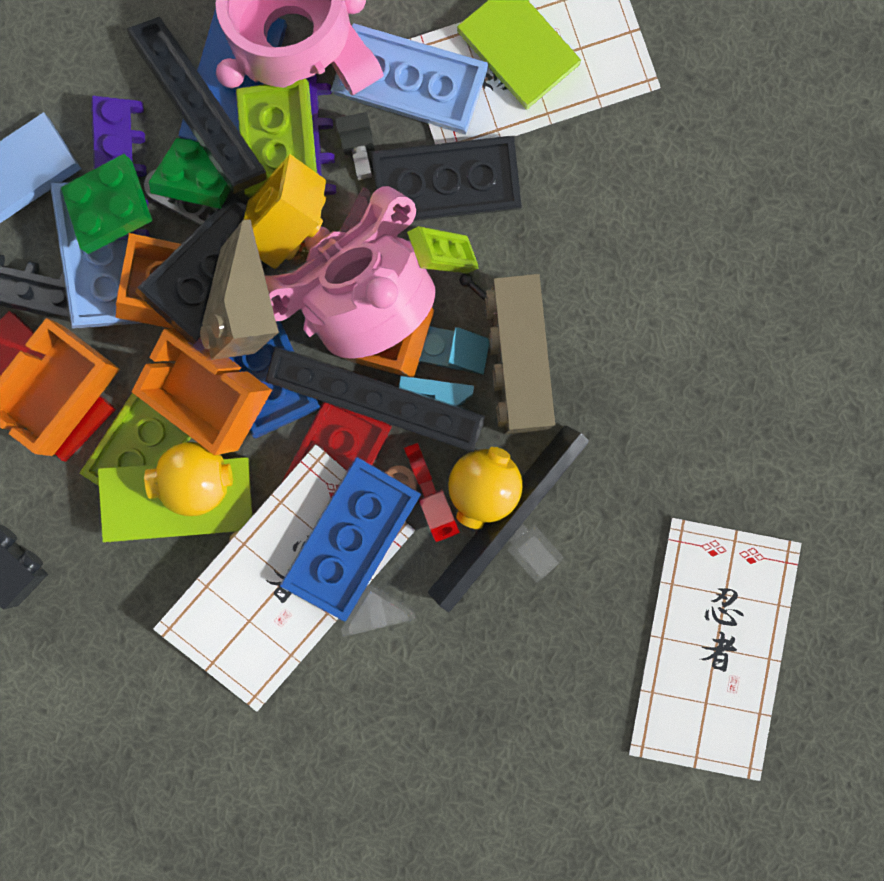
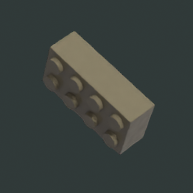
M540 275L494 278L492 289L486 290L485 312L486 319H493L494 327H490L488 340L490 355H497L498 364L494 365V369H492L494 391H501V402H498V405H496L497 426H504L505 435L549 430L555 426Z

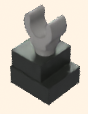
M363 112L335 118L345 156L353 155L358 181L372 178L367 151L374 150L368 113Z

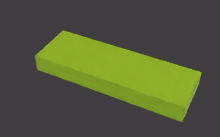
M419 226L407 232L420 268L459 273H470L478 269V263L468 236Z

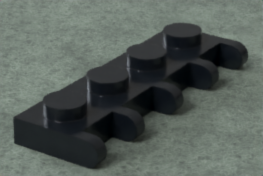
M0 254V306L71 322L63 271L60 278L55 279L38 275L39 264L29 261L25 271L4 267L5 256Z

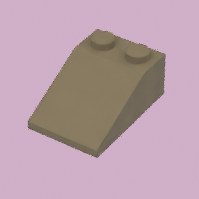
M250 219L242 220L220 249L202 323L203 326L200 331L202 344L205 349H209L211 360L254 354L279 333Z

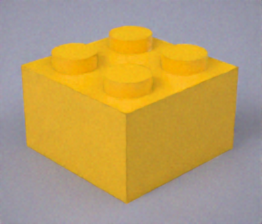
M291 154L288 155L248 200L244 220H251L260 260L274 269L285 259L291 260L299 250L301 242L307 236L309 238L314 237L323 222L320 216L326 201L324 196L326 179Z

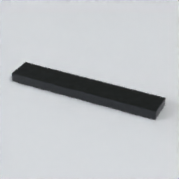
M160 16L127 28L130 40L232 192L235 194L267 180L266 170Z
M275 347L265 380L267 383L472 452L476 449L486 415L281 347Z
M563 426L522 476V494L514 510L501 520L485 522L483 528L475 533L427 593L441 608L448 613L454 608L589 442L582 433L568 426Z

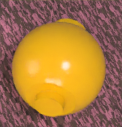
M185 442L177 444L163 453L158 460L156 468L146 469L144 483L149 499L159 498L167 509L176 514L199 516L210 512L222 502L227 493V486H232L233 476L230 463L224 464L221 455H213L198 442Z
M498 447L478 449L465 454L456 462L450 473L448 488L451 501L458 509L457 520L469 528L482 529L485 522L501 520L514 510L522 494V478L518 467L510 459L508 452Z

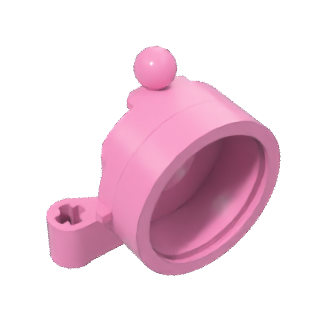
M216 0V13L219 23L235 56V59L227 58L217 65L216 77L218 81L226 88L233 89L242 84L245 75H247L255 82L260 81L270 86L284 88L316 73L322 74L325 72L324 68L331 63L346 90L352 96L383 77V71L379 62L351 26L348 14L359 13L364 8L366 0ZM286 14H299L307 17L313 23V34L297 44L286 47H273L267 42V32L271 24L278 17Z
M389 186L381 187L372 194L361 222L348 232H330L327 228L320 227L314 237L309 238L307 236L304 242L309 253L307 262L293 273L265 276L275 320L283 321L299 309H302L305 316L303 330L311 337L317 333L326 348L332 354L342 358H362L377 354L394 346L411 334L428 315L435 299L434 283L427 270L420 268L411 241L397 237L399 233L409 227L416 216V208L413 201Z

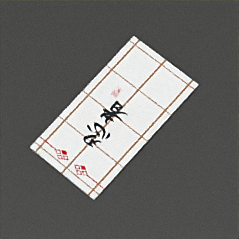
M529 0L581 59L580 65L528 110L520 104L488 67L466 135L428 123L434 143L442 144L513 135L516 138L659 91L661 89L660 82L657 79L630 0ZM462 22L409 39L481 60L458 34L457 26Z
M316 444L153 628L158 635L164 637L255 711L262 707L338 620L337 617L280 587L286 573L347 472L321 446ZM404 522L369 583L414 533L415 529L412 527V524Z
M679 517L671 518L628 751L629 755L747 778L751 781H760L802 543L796 540L788 541L686 521Z

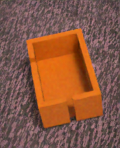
M46 318L25 344L31 350L45 354V357L40 359L20 351L0 376V428L10 430L8 434L34 454L53 456L120 369L65 326Z
M164 329L149 358L154 362L176 361L175 364H146L131 392L213 455L238 451L272 389L249 372H239L241 367L230 358L211 360L209 349L204 348L201 337L192 345L176 329Z

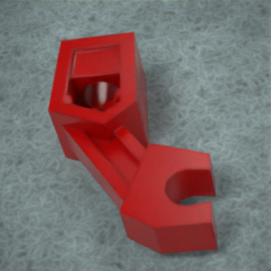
M418 443L405 447L404 449L416 480L424 494V497L419 498V502L435 541L438 542L460 533L443 490H435L432 477Z

